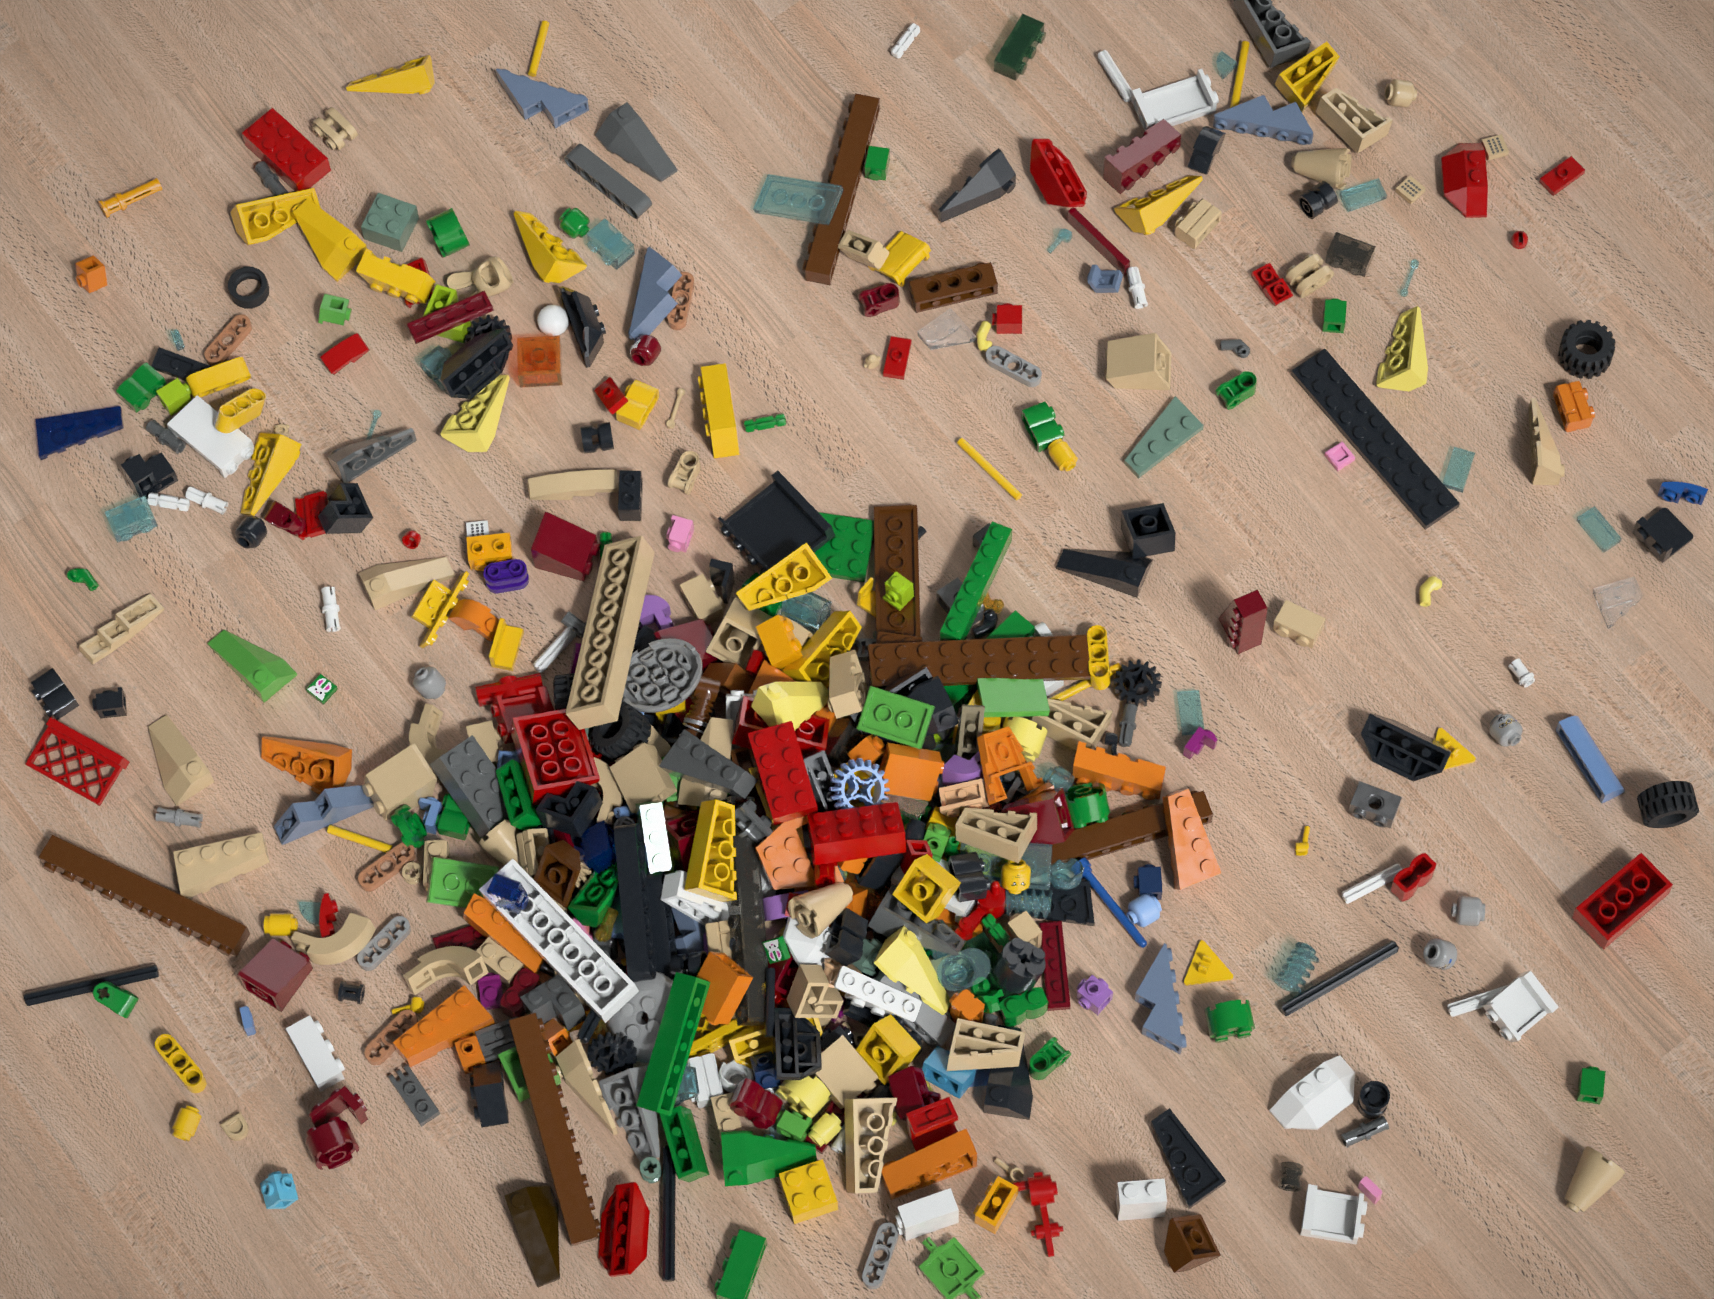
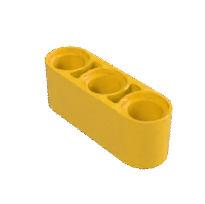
M238 357L193 373L186 377L193 397L195 398L198 395L201 398L243 383L251 378V374L244 358Z
M252 388L223 404L219 408L215 428L222 433H231L261 415L266 394L260 389Z
M1095 625L1087 631L1090 683L1094 689L1104 690L1110 685L1108 638L1106 629L1101 625Z
M162 1034L158 1036L155 1041V1048L163 1061L191 1093L202 1092L206 1088L207 1082L200 1068L171 1035ZM172 1044L169 1050H162L164 1045ZM178 1061H186L182 1067H175ZM200 1077L197 1083H189L191 1078Z

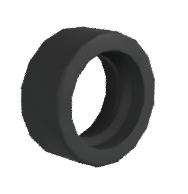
M255 267L237 269L228 280V290L232 301L244 309H253L262 305L269 296V284L266 276L260 269ZM255 279L260 282L261 288L254 295L241 296L236 291L238 284L244 280Z

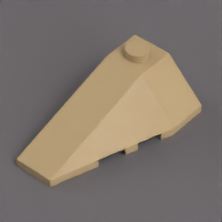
M1531 398L1528 413L1532 485H1559L1560 478L1564 477L1565 467L1564 464H1561L1560 454L1536 398Z
M447 557L380 564L358 573L374 610L427 589L432 580L441 583L455 577Z
M168 715L148 726L164 789L176 806L214 783L208 768Z
M711 717L700 740L730 760L734 720ZM684 778L680 781L678 804L700 807L701 802L714 799L726 802L727 793L719 789L709 788L700 783L687 781Z
M580 1039L575 1040L556 1056L558 1064L555 1066L560 1078L564 1077L570 1089L613 1135L618 1134L616 1125L606 1101L602 1097L596 1078L593 1077L591 1065Z

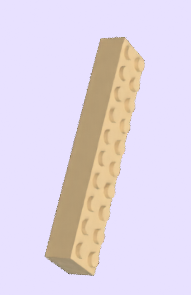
M643 536L604 545L566 709V715L579 730L618 721L655 553Z

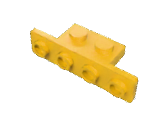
M467 571L459 575L451 590L436 580L430 582L411 618L429 628L419 647L432 646L438 637L436 632L439 627L442 628L446 623L448 610H452L459 600L456 596L459 591L462 592L469 582L467 580L469 575Z

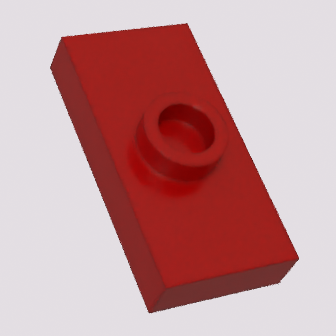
M1570 156L1541 177L1539 182L1554 196L1585 174V169Z
M891 336L883 377L904 380L912 339Z
M611 377L594 390L612 415L628 402L626 396Z

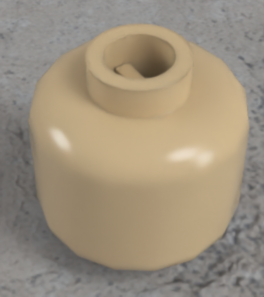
M1394 79L1390 84L1386 85L1384 96L1391 106L1409 107L1412 101L1416 100L1417 90L1414 89L1411 81Z

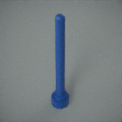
M1086 858L1079 860L1072 867L1075 874L1090 881L1091 887L1141 948L1146 947L1147 941L1128 920L1125 913L1093 875L1090 862Z

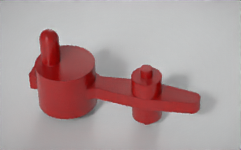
M995 880L990 883V890L987 891L986 898L977 900V909L968 917L960 919L955 933L963 940H970L973 937L974 930L988 914H992L996 919L1004 913L1005 889L1000 886L998 881Z
M1042 1172L1033 1173L1034 1177H1027V1181L1014 1182L1012 1184L1018 1187V1191L1028 1190L1031 1207L1040 1206L1042 1224L1034 1225L1035 1230H1031V1236H1036V1240L1045 1239L1048 1257H1053L1052 1238L1060 1237V1232L1064 1231L1063 1226H1059L1058 1222L1049 1223L1047 1204L1055 1203L1054 1195H1058L1056 1181H1052L1050 1174L1043 1175Z

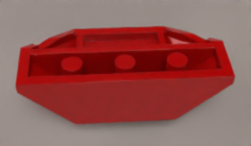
M1033 139L1031 143L1030 172L1047 204L1062 207H1084L1087 191L1070 160L1060 149L1053 145L1050 139Z
M1460 143L1441 157L1444 196L1454 207L1461 211L1465 218L1487 217L1488 202L1485 149L1481 143Z
M636 1182L615 1185L614 1193L608 1199L601 1214L602 1232H600L598 1258L611 1277L632 1274L647 1257L650 1211Z

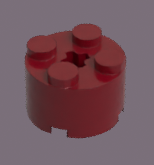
M338 1116L329 1119L326 1124L312 1127L306 1132V1146L316 1167L320 1170H323L322 1166H328L329 1170L340 1167L353 1159L352 1153L355 1150L357 1153L359 1151V1145L349 1124Z

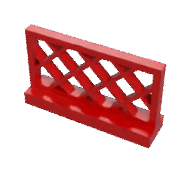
M50 717L46 723L48 726L25 765L101 806L122 769L126 770L130 762L123 756ZM53 734L58 738L59 745L48 748L47 740ZM75 746L77 755L66 758L64 748ZM60 749L62 760L51 763L49 753ZM46 755V765L38 767L33 764L37 756ZM93 756L96 765L84 768L82 758ZM79 760L81 770L69 773L67 763ZM64 764L66 774L58 777L54 776L52 767ZM106 766L115 768L110 777H102L100 768ZM97 769L99 780L88 783L86 772ZM82 774L84 785L72 786L71 777ZM100 784L102 791L96 799L91 796L89 787Z

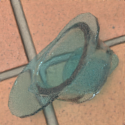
M969 948L962 950L957 956H948L940 962L937 969L938 981L944 988L954 992L972 987L986 979L990 972V960L986 953L980 949Z

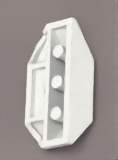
M788 917L783 937L798 967L800 964L821 965L822 969H824V959L830 958L825 955L828 937L832 935L829 933L830 927H827L820 936L810 939L796 927L799 925L797 919Z
M1341 1056L1327 1060L1292 1086L1269 1112L1284 1129L1318 1130L1353 1103L1355 1072Z

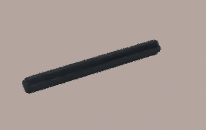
M1391 940L1282 1003L1280 1005L1281 1012L1285 1016H1289L1396 954L1399 950L1398 945L1395 941Z
M154 964L32 991L24 994V1001L27 1006L93 992L94 988L102 982H110L116 986L153 979L159 977V970L157 965Z
M669 1145L663 1147L662 1280L664 1282H673L675 1280L676 1170Z

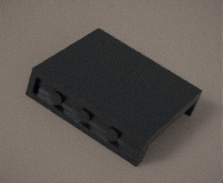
M778 470L771 475L773 483L725 521L721 517L718 518L721 525L719 527L721 533L726 538L730 536L734 540L732 543L739 552L743 550L747 554L745 556L752 566L757 565L760 568L759 572L761 575L805 543L815 553L835 536L832 526Z

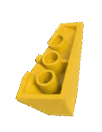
M1185 176L1166 184V189L1147 192L1148 197L1139 200L1137 197L1132 198L1115 207L1114 210L1133 232L1143 233V235L1152 234L1157 227L1163 225L1203 180L1202 176Z
M805 543L735 594L746 609L751 611L813 592L831 580L832 577L809 545Z

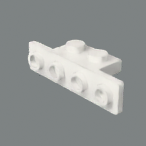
M845 966L840 967L834 983V988L845 992V997L852 1000V1005L860 1008L866 1006L871 1009V1013L884 1017L886 1014H894L910 1022H915L922 1001Z

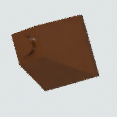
M564 840L546 845L534 877V881L564 908L568 907L581 870L580 852Z
M1201 1214L1174 1217L1169 1220L1164 1254L1174 1273L1189 1271L1221 1256Z

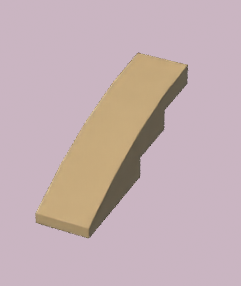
M617 469L573 471L539 476L527 480L529 500H572L573 496H595L596 492H618L619 490Z
M151 594L145 596L115 615V620L99 628L96 636L79 645V651L92 665L145 628L164 611V607Z

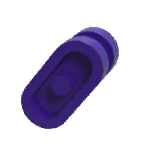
M520 559L491 563L485 567L483 572L487 589L495 594L521 590L529 583L527 566Z

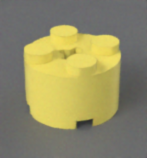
M1006 717L1002 728L1010 727L1024 749L1021 753L1026 761L1034 762L1035 758L1040 756L1048 733L1047 729L1042 727V730L1036 728L1037 723L1022 717H1013L1012 720Z
M808 1076L802 1080H785L776 1090L780 1098L785 1101L787 1100L791 1104L789 1106L791 1111L802 1114L806 1119L807 1117L813 1118L831 1099L829 1097L831 1095L830 1091L816 1076L814 1079Z

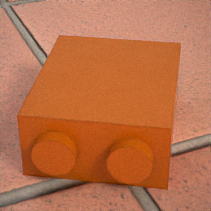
M887 743L879 771L883 770L885 772L881 778L889 780L888 783L884 784V787L890 788V791L884 793L931 801L933 793L936 794L938 789V776L944 770V761L941 759L940 752Z
M710 951L697 975V978L711 982L702 1014L713 1025H729L753 977L725 953Z

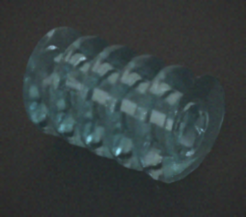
M1006 889L1005 910L1007 916H1010L1013 910H1015V913L1020 914L1022 911H1027L1029 915L1033 911L1034 918H1038L1039 913L1042 912L1043 918L1046 919L1051 911L1052 890H1050L1048 896L1045 895L1044 890H1041L1037 896L1035 889L1031 890L1030 895L1027 894L1026 890L1022 891L1021 894H1009Z
M1297 942L1295 948L1291 951V956L1286 960L1287 963L1282 966L1283 971L1278 973V978L1274 982L1284 990L1301 993L1302 989L1298 984L1306 985V981L1302 977L1310 978V973L1306 970L1314 971L1315 967L1311 962H1319V959L1315 956L1316 951L1306 943Z

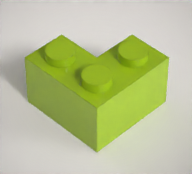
M436 284L423 316L459 302L457 291ZM471 321L436 336L464 343L466 340L465 335L468 334L467 327H471Z

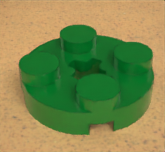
M403 805L395 810V814L391 815L392 822L396 827H399L402 833L401 839L407 847L412 845L415 848H420L427 841L424 840V837L427 835L426 828L417 813L412 815L408 811L411 807Z

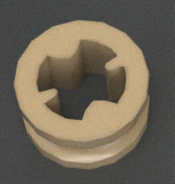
M409 862L404 865L402 875L406 883L410 885L418 884L423 878L421 866L416 862ZM414 869L415 872H418V874L415 873V877L413 878L410 877V874H407L410 873L409 870Z

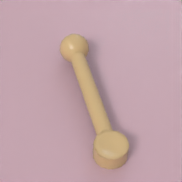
M683 388L677 390L678 396L671 418L666 422L669 429L675 427L674 419L681 397L685 394Z

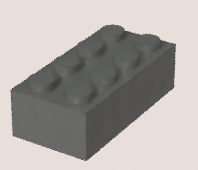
M473 735L430 764L480 838L502 821L509 819L496 774L497 769Z

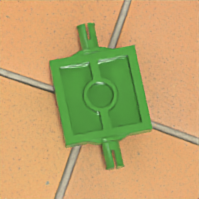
M930 1237L922 1242L929 1250L930 1255L927 1260L918 1266L919 1270L944 1299H955L964 1293L970 1299H980L982 1297L973 1288V1285L985 1274V1271L955 1237L939 1247Z

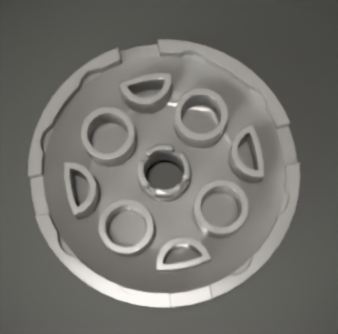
M669 638L648 643L649 647L639 653L636 650L632 654L622 698L623 702L630 704L640 712L655 713L679 705L692 694L701 679L702 660L695 647L684 640Z
M656 971L655 979L634 982L639 992L606 1022L607 1030L611 1036H614L617 1032L621 1038L626 1035L627 1042L634 1041L633 1047L637 1048L636 1061L649 1063L673 983V980L661 972ZM644 1012L648 1014V1022L642 1019Z

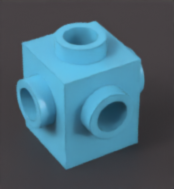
M280 1171L272 1172L268 1175V1178L260 1183L266 1209H285L298 1200L292 1174H282Z

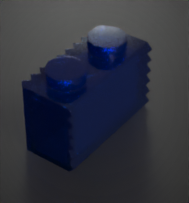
M603 820L587 829L581 836L582 842H580L585 852L583 860L589 869L593 868L596 873L612 867V864L617 862L614 831Z
M497 873L494 874L487 890L488 895L496 907H503L504 910L507 909L512 911V913L516 912V914H519L522 909L526 908L529 900L528 894L521 885V882Z

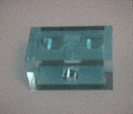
M603 219L587 233L589 249L601 255L604 263L608 266H613L616 270L635 255L634 244L606 219Z
M145 496L105 512L117 543L128 541L140 533L150 532L158 526Z
M810 592L782 601L781 615L816 632L829 618L832 602Z

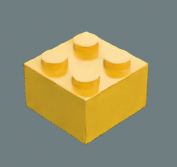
M926 854L914 860L892 895L925 923H928L940 916L961 882Z
M890 1014L871 1026L856 1051L879 1077L878 1079L886 1085L890 1083L888 1076L907 1068L921 1047Z
M823 1159L779 1173L780 1184L794 1224L838 1210V1201Z

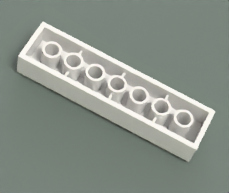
M514 859L509 861L479 889L483 897L605 1023L639 992L634 982Z

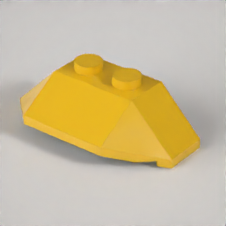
M806 1018L820 1032L821 1037L823 1032L819 1019ZM765 1021L745 1028L728 1040L735 1062L751 1069V1056L770 1051L773 1053V1038L765 1037Z

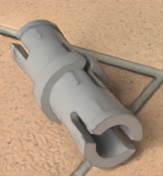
M157 808L159 814L156 813V821L175 823V826L179 827L187 825L201 828L202 826L200 822H203V814L184 812L183 809L179 808L177 810Z

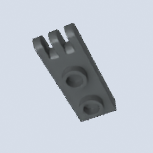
M406 1064L403 1067L408 1074L404 1076L401 1070L398 1069L395 1072L400 1078L396 1081L392 1074L388 1078L422 1127L440 1115V1111L411 1068Z

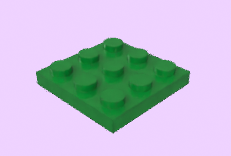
M820 513L832 526L835 536L814 554L832 578L865 583L874 537V520Z

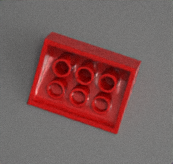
M566 709L512 718L511 735L533 806L539 805L546 793L562 798L566 797L577 781L588 785H593L600 781L585 729L579 730L566 715Z

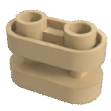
M333 107L324 112L327 119L323 120L318 117L312 122L313 127L311 129L318 138L322 137L331 150L340 151L345 146L344 138L352 141L358 136L351 123ZM333 125L339 132L337 133V132H336L332 127H330V126Z
M1318 254L1307 255L1297 266L1293 265L1286 271L1285 280L1291 286L1298 284L1296 292L1301 298L1309 296L1325 285L1334 275V271L1328 265L1321 268L1324 261Z

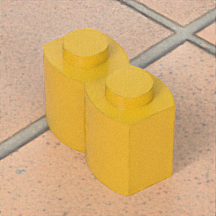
M635 380L625 390L628 402L615 413L617 421L640 430L659 399V389Z

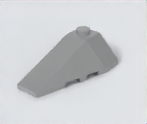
M648 1065L630 1068L599 1081L603 1098L609 1110H613L618 1120L616 1122L620 1128L623 1127L627 1133V1141L640 1163L647 1157H660L657 1112L636 1106Z

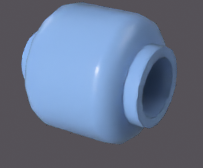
M1143 894L1128 904L1129 912L1126 914L1128 920L1133 925L1137 924L1139 927L1144 928L1160 918L1162 908L1156 897Z

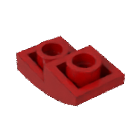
M1270 262L1251 273L1258 287L1274 306L1294 296L1284 279L1279 278Z
M356 333L331 348L320 358L331 374L335 375L350 362L355 363L370 349L359 333Z
M757 650L753 651L746 670L754 679L763 661L766 660L770 663L768 657Z
M329 893L323 895L320 906L319 924L322 938L335 934L332 922L337 921L335 913L339 912L336 900H331Z

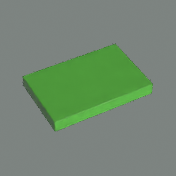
M977 678L976 685L980 704L985 706L984 717L1049 716L1050 709L1043 679Z
M870 686L857 729L922 749L935 706Z
M432 857L426 903L467 908L474 893L483 897L479 889L498 873L499 867Z

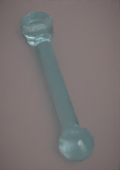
M1416 259L1411 261L1408 278L1404 288L1400 291V295L1403 297L1408 295V287L1415 269L1419 266V261Z
M379 410L373 412L374 419L366 440L371 439L377 420L382 415Z

